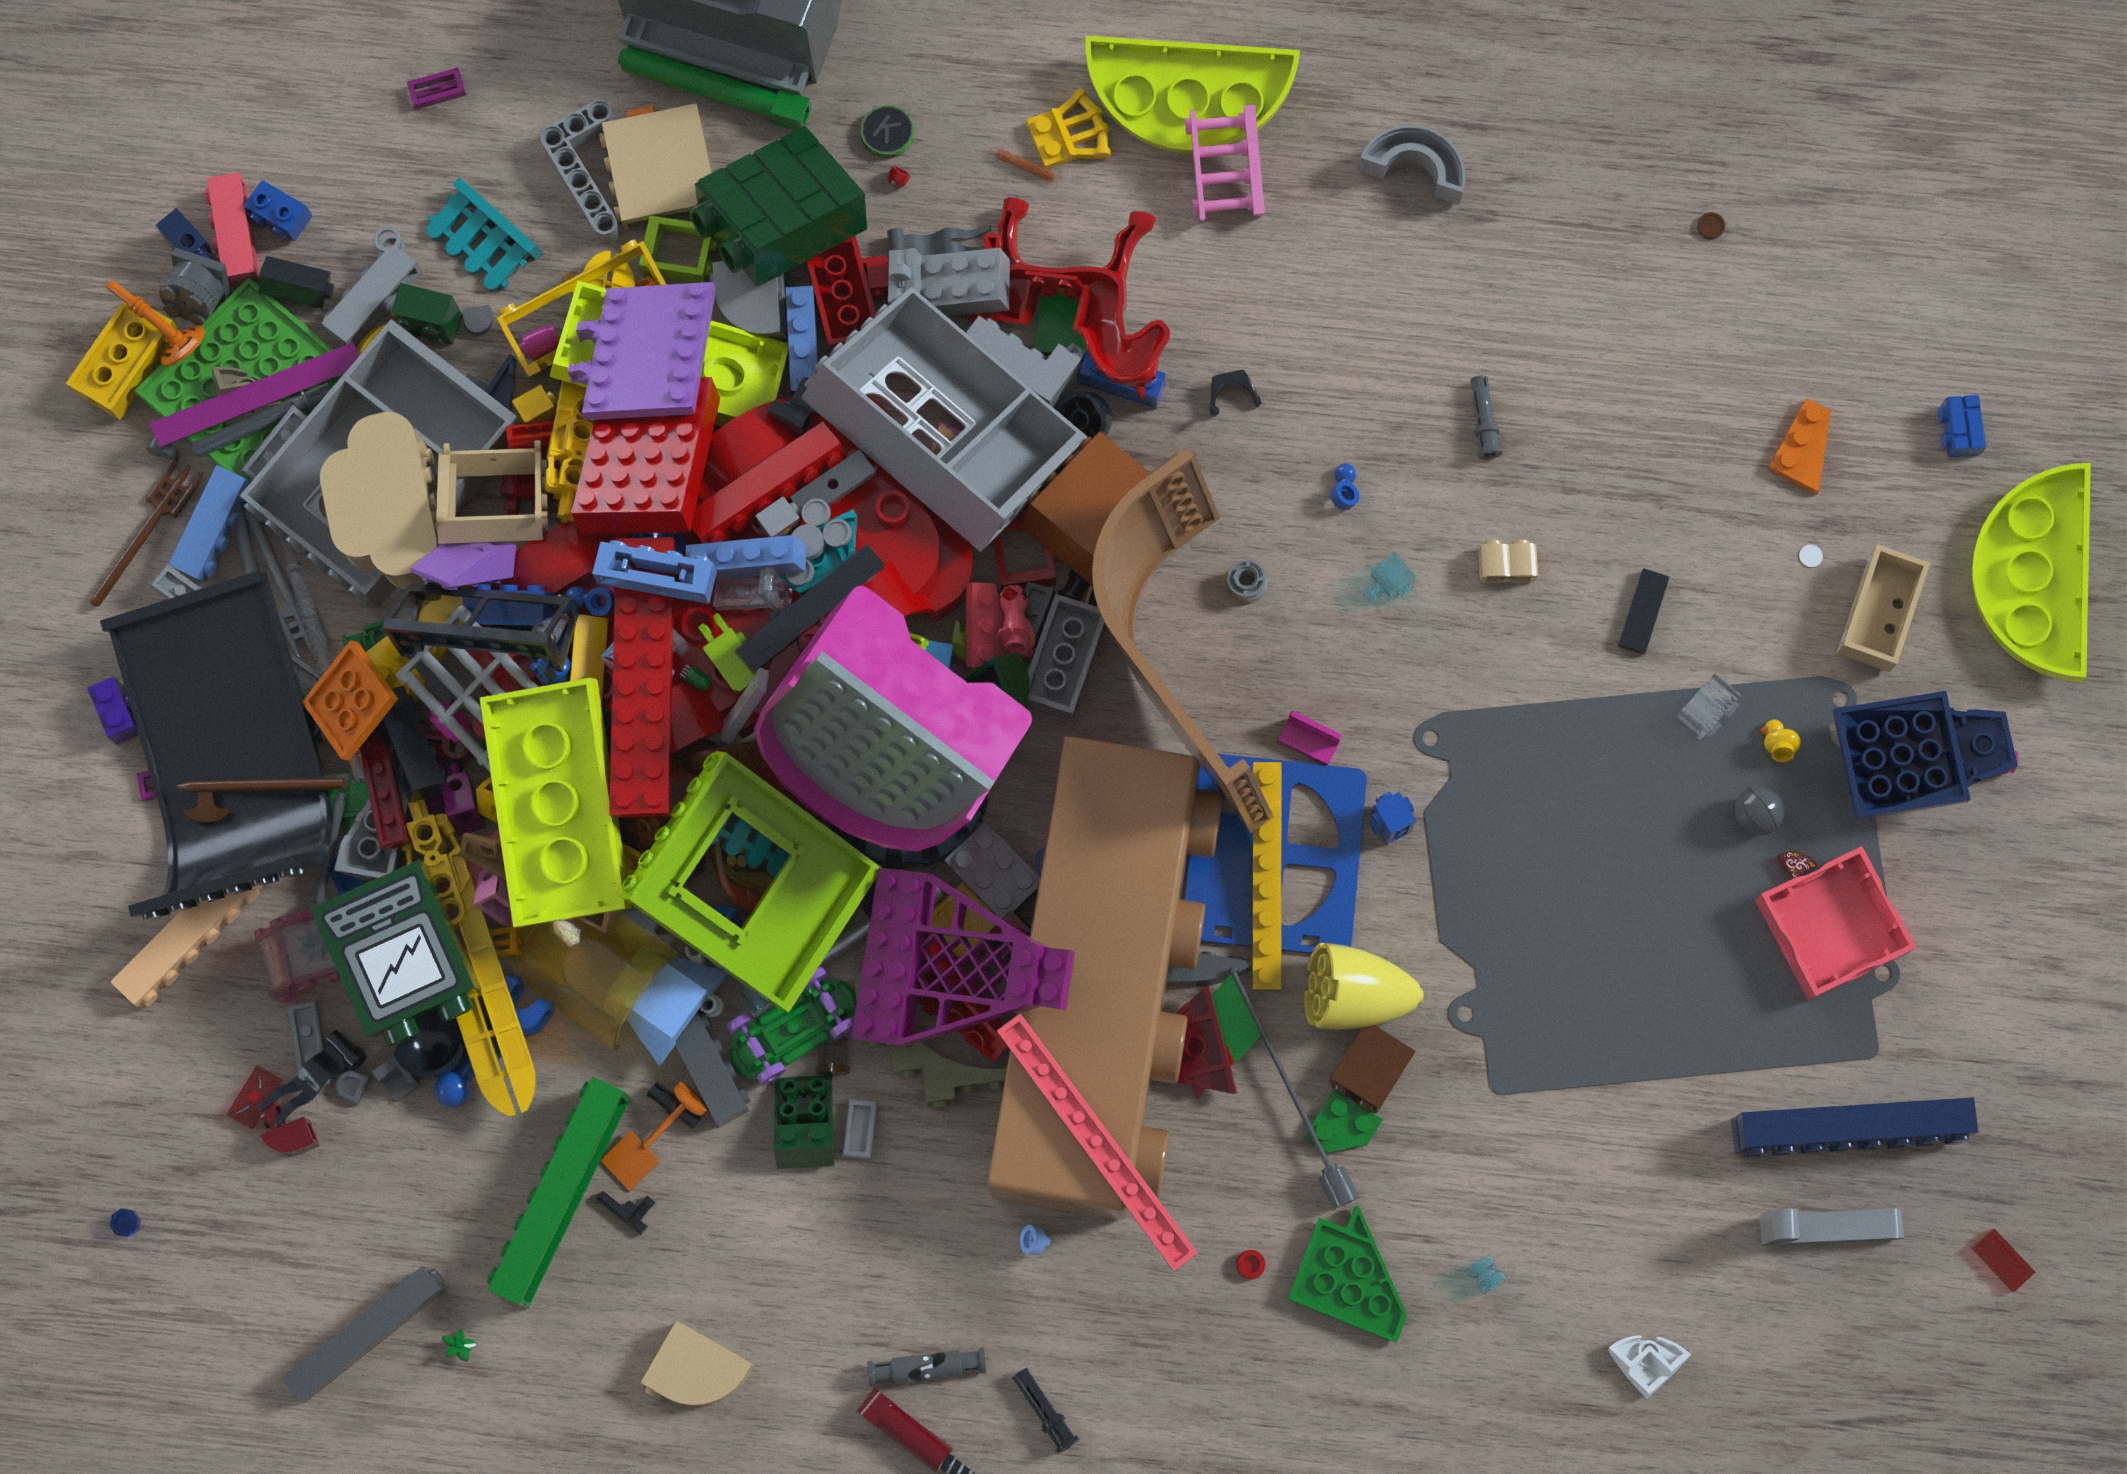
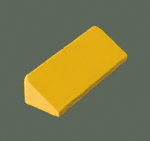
M579 614L574 630L570 681L586 678L597 679L602 703L605 663L601 655L607 649L609 619Z

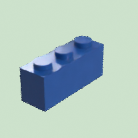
M1088 351L1079 372V384L1155 409H1157L1166 380V373L1157 371L1155 379L1145 387V398H1141L1134 388L1120 383H1112L1104 374L1100 373L1096 369L1095 363L1091 360Z
M480 584L479 586H473V589L491 590V585ZM500 585V590H494L554 596V592L544 591V586L527 585V591H517V585ZM463 597V605L473 613L481 599ZM489 600L476 619V622L479 625L548 626L554 617V610L548 605Z

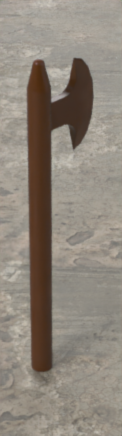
M344 778L189 781L178 784L176 788L177 790L190 793L198 792L197 807L194 809H184L183 811L191 820L211 823L223 819L229 812V809L215 806L213 792L345 789L346 782Z

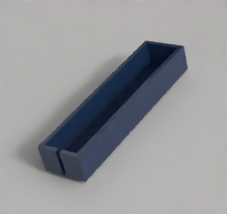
M1974 1097L1741 1112L1731 1119L1734 1153H1743L1744 1158L1761 1157V1154H1766L1769 1151H1772V1156L1790 1155V1152H1795L1796 1150H1801V1154L1819 1153L1820 1150H1825V1148H1829L1831 1153L1845 1152L1847 1149L1854 1148V1146H1858L1859 1151L1874 1150L1876 1147L1883 1146V1144H1887V1149L1904 1148L1905 1145L1912 1144V1142H1916V1147L1933 1146L1934 1143H1939L1941 1140H1944L1945 1145L1962 1144V1141H1969L1971 1135L1979 1132Z

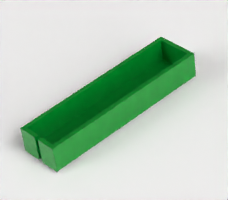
M593 1076L590 1082L586 1081L583 1084L579 1093V1097L582 1099L577 1109L573 1107L568 1114L566 1124L569 1125L564 1135L560 1134L554 1143L553 1150H555L551 1162L547 1160L540 1172V1176L543 1178L538 1188L533 1187L527 1198L529 1206L525 1214L521 1213L514 1224L513 1229L516 1230L512 1241L508 1240L503 1246L500 1254L503 1259L498 1268H493L487 1280V1283L490 1284L487 1289L488 1291L528 1309L631 1100L623 1090Z

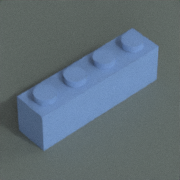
M813 286L786 287L792 397L804 377L809 378L817 371L815 366L819 362L816 300Z
M216 465L168 565L196 579L207 582L208 578L212 577L217 569L216 561L220 553L224 552L229 544L228 536L232 528H235L241 519L240 512L246 502L240 495L252 481Z
M794 535L686 545V557L703 556L714 563L717 571L715 580L806 572V544Z

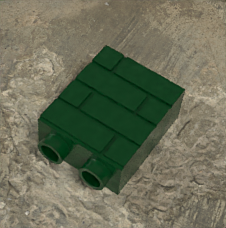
M806 126L785 135L781 140H776L754 151L752 155L748 154L726 165L724 169H718L695 183L697 206L690 209V217L696 230L705 239L714 235L720 242L719 251L728 269L732 273L743 270L757 287L867 230L865 193Z

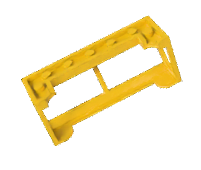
M634 239L620 246L623 252L518 307H515L512 303L499 310L501 316L496 319L527 377L552 365L557 349L528 364L507 325L569 292H572L574 295L578 281L588 283L639 255L643 256L657 285H667L643 241L637 244Z

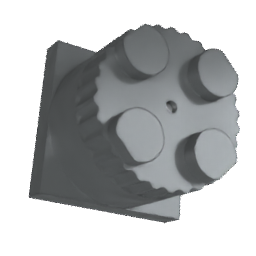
M175 248L171 253L173 270L159 292L161 301L165 305L163 310L170 317L177 318L179 316L194 325H202L211 316L217 304H222L231 295L226 265Z

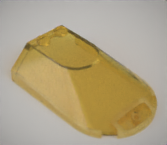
M623 914L606 934L577 918L521 927V933H518V938H521V944H518V949H521V955L508 957L515 974L522 979L525 985L542 998L550 1000L557 1009L609 1048L618 1050L621 1046L618 1043L622 1024L652 978L670 961L677 959L680 954Z

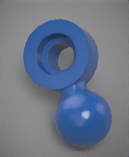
M1348 463L1340 464L1336 468L1335 479L1338 484L1330 492L1332 502L1342 510L1351 509L1358 503L1360 498L1357 488L1352 484L1356 479V470Z
M571 587L565 594L573 599L578 609L586 605L588 611L595 616L610 614L615 608V594L607 587L593 588L588 593L581 587ZM602 596L606 599L605 606L601 603Z

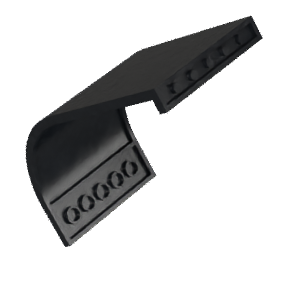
M255 571L100 620L103 632L110 633L159 803L167 840L168 875L163 894L129 905L131 917L142 916L143 921L152 918H163L171 915V912L185 911L198 907L200 903H210L224 899L225 895L240 894L253 890L252 886H266L279 882V876L280 878L289 876L291 878L307 873V867L324 861L331 842V809L327 790L213 792L215 806L229 809V812L223 819L217 822L201 823L189 819L183 811L184 809H194L197 807L198 792L190 793L177 790L176 788L178 784L189 781L324 778L325 774L306 707L302 702L303 696L267 573Z

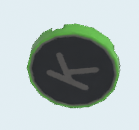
M881 105L873 108L865 115L861 124V137L865 147L872 154L882 158L898 156L910 147L914 139V125L911 117L902 108L894 105Z

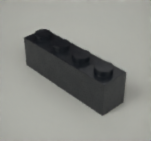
M404 685L392 688L398 700L377 725V729L409 803L440 795L447 781L446 773L442 766H438L433 743L428 742L426 738L424 721L422 718L418 719L415 700L411 694L408 695Z

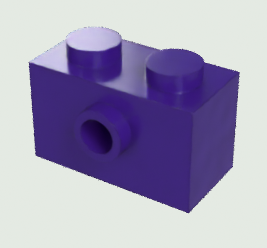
M110 677L87 688L105 733L111 741L118 745L139 735L123 684L115 677Z

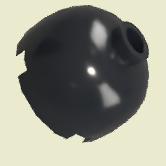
M1080 391L1066 396L1060 402L1058 409L1060 408L1059 413L1084 433L1087 438L1089 436L1094 438L1099 432H1102L1105 436L1109 433L1112 425V412L1107 402L1101 396L1094 392Z

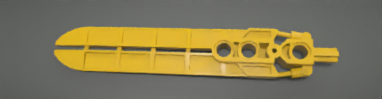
M605 250L598 253L587 263L583 272L610 259L611 251ZM628 262L613 269L611 281L607 280V272L588 282V284L601 288L635 287L634 275ZM562 381L548 448V468L546 469V484L544 488L547 492L553 494V499L560 500L557 518H561V522L567 523V520L574 521L571 511L594 420H585L582 414L587 388ZM560 460L559 464L561 465L558 474L554 468V461Z
M424 799L409 803L407 800L413 818L412 822L406 824L410 844L402 846V851L406 852L407 865L413 863L411 851L415 849L416 852L424 857L423 863L427 865L437 890L442 882L450 881L449 890L439 894L447 912L453 907L459 908L458 916L451 921L455 930H461L467 948L465 953L470 957L474 973L482 990L469 995L474 1009L456 1017L478 1085L486 1100L494 1108L510 1117L516 1116L505 1077L509 1076L520 1111L524 1113L528 1110L535 1093V1070L483 911L473 905L476 890L467 860L459 856L460 845L454 835L456 831L447 815L443 813L436 816L434 814L429 815ZM433 829L432 837L429 840L422 841L421 835L423 831ZM445 837H449L454 846V849L448 855L444 854L448 846ZM480 996L483 997L493 1030L489 1031L478 998ZM496 1036L506 1067L505 1071H502L491 1037Z

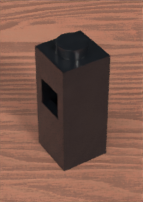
M266 256L259 273L258 293L323 309L326 299L331 300L334 284L330 283V271Z

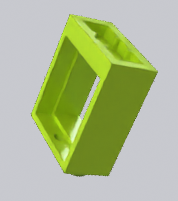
M650 215L644 243L663 279L687 283L707 282V277H710V273L713 272L712 263L714 261L711 260L712 254L717 252L719 241L715 236L712 235L706 239L704 238L698 268L656 262L663 231L697 237L702 236L696 230L693 222ZM641 255L639 263L641 273L643 276L652 277V274L643 256Z

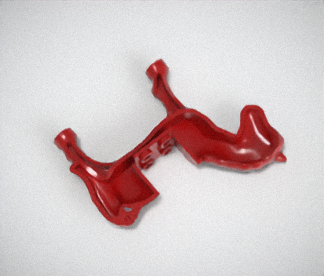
M1004 198L1002 216L997 224L998 234L986 233L983 241L984 249L1001 248L1010 259L1009 311L991 312V314L968 315L971 322L974 323L977 317L980 316L985 320L989 318L995 322L1001 320L1010 324L1026 325L1033 317L1039 294L1046 297H1054L1055 294L1064 295L1071 300H1080L1073 330L1079 332L1080 336L1084 338L1085 347L1091 360L1095 363L1096 369L1104 374L1112 383H1120L1134 388L1141 398H1145V387L1155 379L1160 355L1169 342L1171 333L1164 321L1156 320L1149 322L1140 331L1127 336L1123 315L1127 306L1126 276L1132 253L1139 240L1145 234L1152 231L1156 217L1142 211L1131 212L1128 226L1115 236L1112 258L1104 267H1039L1028 265L1022 261L1017 248L1018 224L1027 216L1029 204L1018 198Z

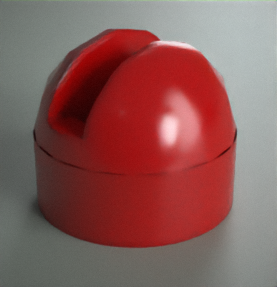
M892 165L888 172L887 180L890 185L893 181L897 182L895 188H902L907 184L911 175L902 168Z

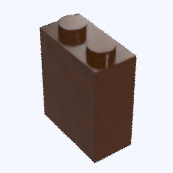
M1376 1025L1363 1027L1329 1080L1333 1084L1331 1088L1345 1097L1348 1094L1358 1100L1356 1104L1371 1113L1372 1109L1378 1112L1416 1051Z

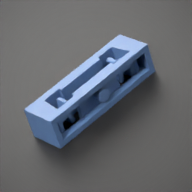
M612 540L610 543L600 542L592 574L597 584L709 604L717 571L714 563L703 556H694V558L683 557L682 554L676 551L661 553L648 546L641 545L638 548L628 547L623 542ZM628 563H634L637 568L679 575L681 582H676L674 577L631 570V566Z

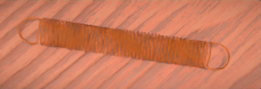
M999 150L1011 162V165H1015L1018 168L1021 166V169H1027V172L1034 175L1038 174L1040 178L1051 183L1053 182L1046 175L1047 173L1054 180L1053 171L1049 172L1047 171L1048 169H1042L1041 166L1037 167V164H1031L1030 161L1027 163L1025 159H1020L1019 156L1015 157L1014 154H1009L1008 151ZM995 154V158H999L1000 160H1004V159H1002L1000 156L997 157L996 154Z

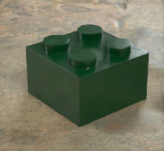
M404 283L399 285L390 312L395 322L416 339L418 336L428 338L430 342L437 345H444V343L453 345L462 319V313L452 295Z

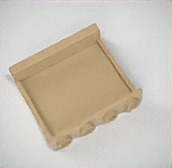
M697 103L602 123L604 132L599 133L602 149H607L609 156L604 158L607 174L612 173L613 181L609 182L612 198L617 197L618 206L614 207L617 223L622 222L625 231L629 230V223L648 220L650 215L663 217L687 212L697 206L695 183L712 173Z

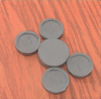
M815 498L805 503L802 508V518L807 524L799 526L792 533V535L806 544V572L785 574L787 580L795 586H804L812 580L814 567L809 560L819 557L823 553L826 543L833 548H841L848 544L852 537L851 527L846 521L834 519L828 522L831 510L829 505L822 499ZM824 524H826L822 533L817 527H821Z

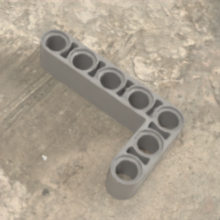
M595 100L542 130L540 139L548 158L597 239L601 243L612 244L620 237V229L616 218L575 152L576 149L598 138L599 133L604 132L603 122L615 120L610 105L604 100ZM601 113L607 114L603 119H596V116ZM575 127H583L579 132L572 131ZM554 139L560 140L555 145H549V142ZM567 160L573 161L570 166H561ZM578 182H586L585 186L575 188ZM590 204H599L596 209H587ZM604 225H612L610 230L601 231Z
M1788 1208L1771 1210L1759 1216L1762 1246L1904 1239L1901 1209L1798 1213L1797 1209Z

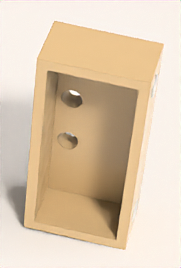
M1877 544L1869 554L1836 654L1890 672L1898 663L1930 562ZM1893 602H1899L1901 609H1896L1893 606ZM1884 627H1891L1893 634L1886 633Z

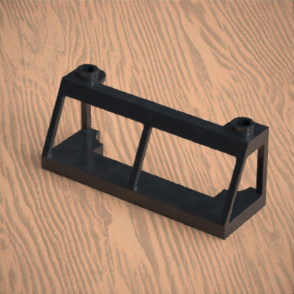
M423 582L422 584L410 583L385 618L383 630L402 657L414 658L416 651L423 652L425 646L527 655L533 663H537L538 658L546 661L549 671L563 672L579 610L573 599L563 594L549 596L458 587L456 590H448L430 582ZM442 595L481 599L465 625L418 621L424 600L438 601L442 598ZM410 596L414 602L410 620L394 619ZM489 600L543 604L557 611L542 633L472 626ZM567 613L570 619L561 651L559 652L551 638V633L563 614Z

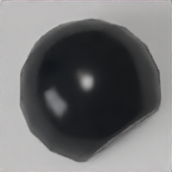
M433 1011L415 1020L421 1033L399 1043L394 1051V1056L400 1067L416 1077L425 1079L447 1075L461 1063L466 1053V1046L457 1018L442 1023L437 1011Z

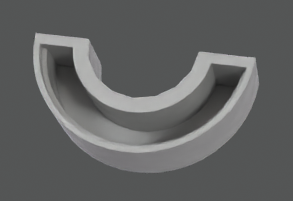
M1419 125L1396 126L1381 132L1373 138L1362 152L1358 171L1383 179L1387 172L1396 165L1404 163L1417 164L1426 169L1432 176L1435 185L1434 197L1457 205L1460 204L1465 186V166L1454 144L1436 130Z

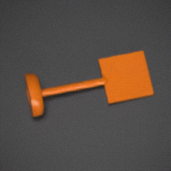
M680 1081L674 1088V1094L681 1104L644 1142L630 1130L600 1160L629 1192L660 1162L648 1147L685 1109L698 1116H702L708 1110L704 1100L684 1082Z

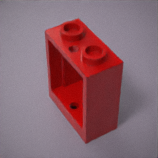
M554 421L506 426L508 449L535 447V440H540L541 446L549 445ZM512 475L514 497L530 498L535 496V475L521 477L519 475Z
M1025 517L1014 519L1001 533L1024 530L1021 526ZM1000 534L993 540L1001 591L1009 585H1018L1025 590L1028 581L1045 587L1056 585L1053 556L1047 548L1043 546L1047 568L1006 574Z

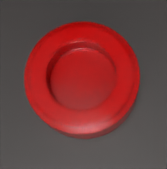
M1255 1250L1242 1252L1236 1261L1237 1272L1241 1277L1248 1280L1260 1277L1265 1270L1264 1257Z

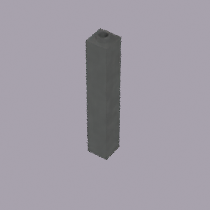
M422 1266L286 1374L282 1380L299 1402L306 1403L444 1293L446 1290L441 1285L444 1279L435 1268L430 1270Z

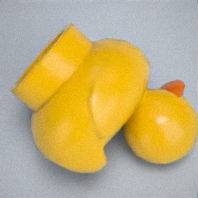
M1775 719L1768 721L1765 727L1761 729V734L1766 736L1764 740L1765 748L1771 753L1775 761L1788 762L1794 758V753L1799 750L1801 745V739L1797 732L1784 729L1783 724Z

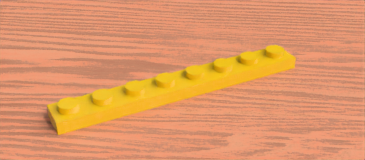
M1253 762L1254 777L1274 817L1253 832L1252 990H1281V762Z

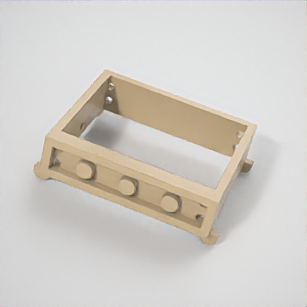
M535 440V448L470 451H450V443H444V451H439L436 522L439 544L543 540V528H548L547 494L542 493L548 492L544 488L546 484L547 460H541L540 440ZM535 474V514L456 517L457 477Z

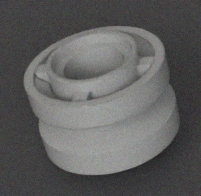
M1251 559L1240 560L1228 572V585L1232 595L1237 600L1251 603L1261 599L1268 588L1267 576L1264 568L1258 562ZM1247 576L1255 578L1254 582L1249 586L1241 584L1242 579Z

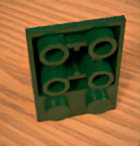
M832 1075L775 1079L774 1155L777 1169L835 1166Z

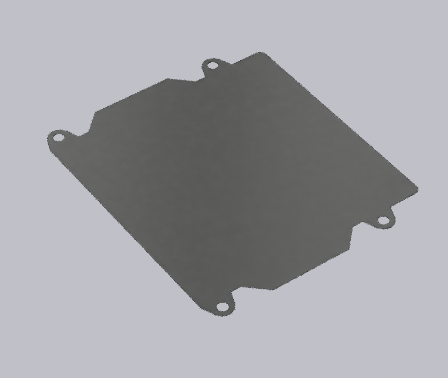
M1824 676L1460 710L1442 712L1423 722L1417 728L1414 740L1419 750L1427 755L1448 760L1451 771V778L1425 810L1441 942L1476 969L1478 987L1457 997L1451 1003L1449 1018L1452 1024L1461 1031L1484 1037L1490 1085L1494 1092L1498 1094L1532 1092L1870 1059L1877 1055L1879 1043L1872 999L1891 990L1898 983L1900 970L1896 962L1892 961L1886 964L1892 972L1891 978L1887 981L1878 980L1875 970L1808 1001L1755 902V899L1762 893L1796 877L1808 875L1820 869L1827 862L1861 846L1879 876L1887 897L1875 817L1855 819L1841 749L1831 739L1829 724L1835 722L1832 711L1834 708H1840L1833 703L1832 696L1837 691H1843L1849 697L1847 705L1843 707L1856 705L1857 695L1851 686L1842 681ZM1770 720H1779L1783 724L1784 729L1793 730L1800 736V748L1794 753V758L1788 762L1775 761L1771 753L1765 748L1764 740L1766 736L1761 734V729ZM1428 730H1434L1439 735V741L1434 746H1428L1423 741V734ZM1750 787H1768L1777 792L1782 798L1785 807V817L1780 827L1773 833L1757 836L1746 832L1738 825L1734 814V806L1739 795ZM1788 859H1792V860H1793V863L1790 864L1791 861H1789L1788 864H1789L1790 866H1792V867H1795V866H1796V864L1794 863V860H1795V859H1796V863L1802 862L1804 859H1807L1806 861L1803 862V863L1806 864L1807 869H1806V867H1805L1803 864H1799V865H1798V867H1801V866H1802V869H1800V870L1797 869V867H1795V868H1790V867L1787 866L1786 861H1787ZM1463 1005L1470 1006L1474 1011L1473 1018L1468 1022L1461 1021L1457 1016L1458 1009Z

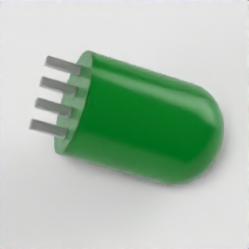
M685 665L689 670L683 669L688 672L686 673L682 670L686 674L685 676L680 673L684 677V681L700 691L710 687L711 678L693 665L691 667Z

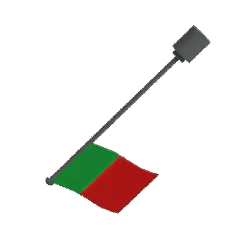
M1231 967L1228 970L1229 977L1212 995L1230 1064L1232 1066L1238 1062L1256 1041L1262 1037L1326 1167L1321 1170L1323 1176L1318 1179L1333 1209H1338L1360 1198L1345 1166L1338 1167L1337 1163L1330 1164L1236 973L1238 969ZM1191 1085L1197 1099H1199L1206 1088Z

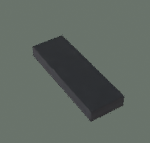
M1645 568L1642 569L1618 647L1645 655L1669 576Z

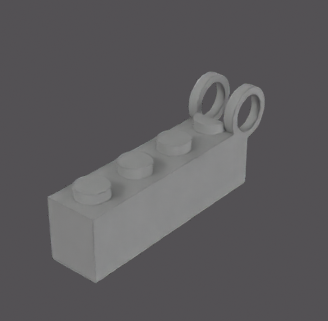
M384 226L376 231L373 239L379 251L376 262L361 273L359 281L353 288H349L344 292L339 304L325 314L321 323L326 332L344 346L354 342L356 347L361 339L393 305L400 283L411 285L422 272L417 261L405 253L406 245L400 233L394 227ZM385 232H392V233H394V234H389V235L384 236V237L380 240V242H379V237H380L383 233H385ZM396 240L393 246L384 247L386 242Z

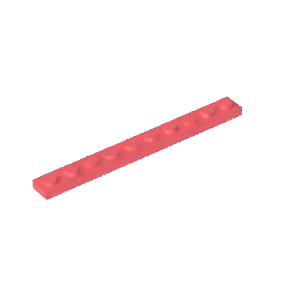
M1021 1013L998 1029L997 1033L1173 1272L1198 1254L1196 1249Z

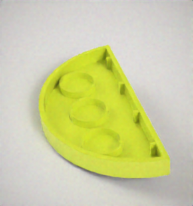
M1085 35V51L1090 80L1097 97L1111 118L1138 140L1158 149L1182 154H1193L1191 134L1186 135L1185 118H1189V113L1193 110L1196 111V120L1238 116V113H1243L1244 105L1255 104L1257 132L1274 117L1288 96L1294 82L1300 50ZM1239 127L1197 131L1199 147L1240 143L1241 140H1245V129H1240Z
M2076 463L2043 471L2030 477L2008 492L1998 502L1982 526L1974 551L1972 567V587L1975 602L1986 628L1995 641L2009 655L2026 667L2055 679L2085 683L2087 671L2091 463Z

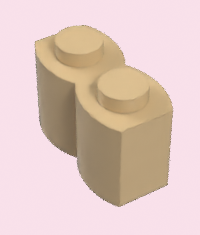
M1489 540L1481 545L1478 550L1481 583L1535 582L1538 577L1536 544L1529 543L1528 540H1515L1509 545L1502 544L1500 540Z

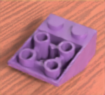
M509 541L441 544L410 568V572L422 576L421 579L423 581L437 582L441 584V588L456 590L461 585L479 586L480 582L499 583L501 579L513 577L516 544Z

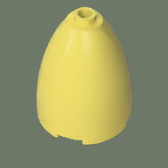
M1319 943L1310 956L1307 970L1311 974L1308 980V990L1304 991V1010L1309 1025H1315L1318 1029H1358L1387 1023L1415 1010L1423 1001V989L1420 988L1419 983L1395 964L1372 953L1344 945Z

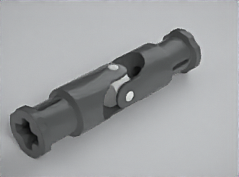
M984 1348L960 1353L959 1350L895 1357L887 1362L873 1363V1361H867L870 1387L886 1382L903 1384L962 1377L964 1373H986Z

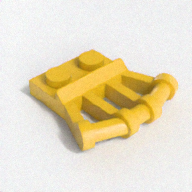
M1079 88L1059 108H1052L1049 112L1026 119L1027 127L1042 164L1046 169H1051L1076 159H1107L1111 156V149L1108 147V132L1110 128L1103 121L1101 107L1096 106L1086 96L1087 92L1083 88ZM1078 104L1087 111L1063 120V117ZM1091 121L1093 122V129L1070 136L1069 129ZM1097 138L1096 148L1074 147Z

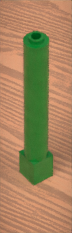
M633 46L622 49L618 58V64L621 65V70L771 118L772 123L792 130L805 126L812 110L810 98L782 89L775 92Z

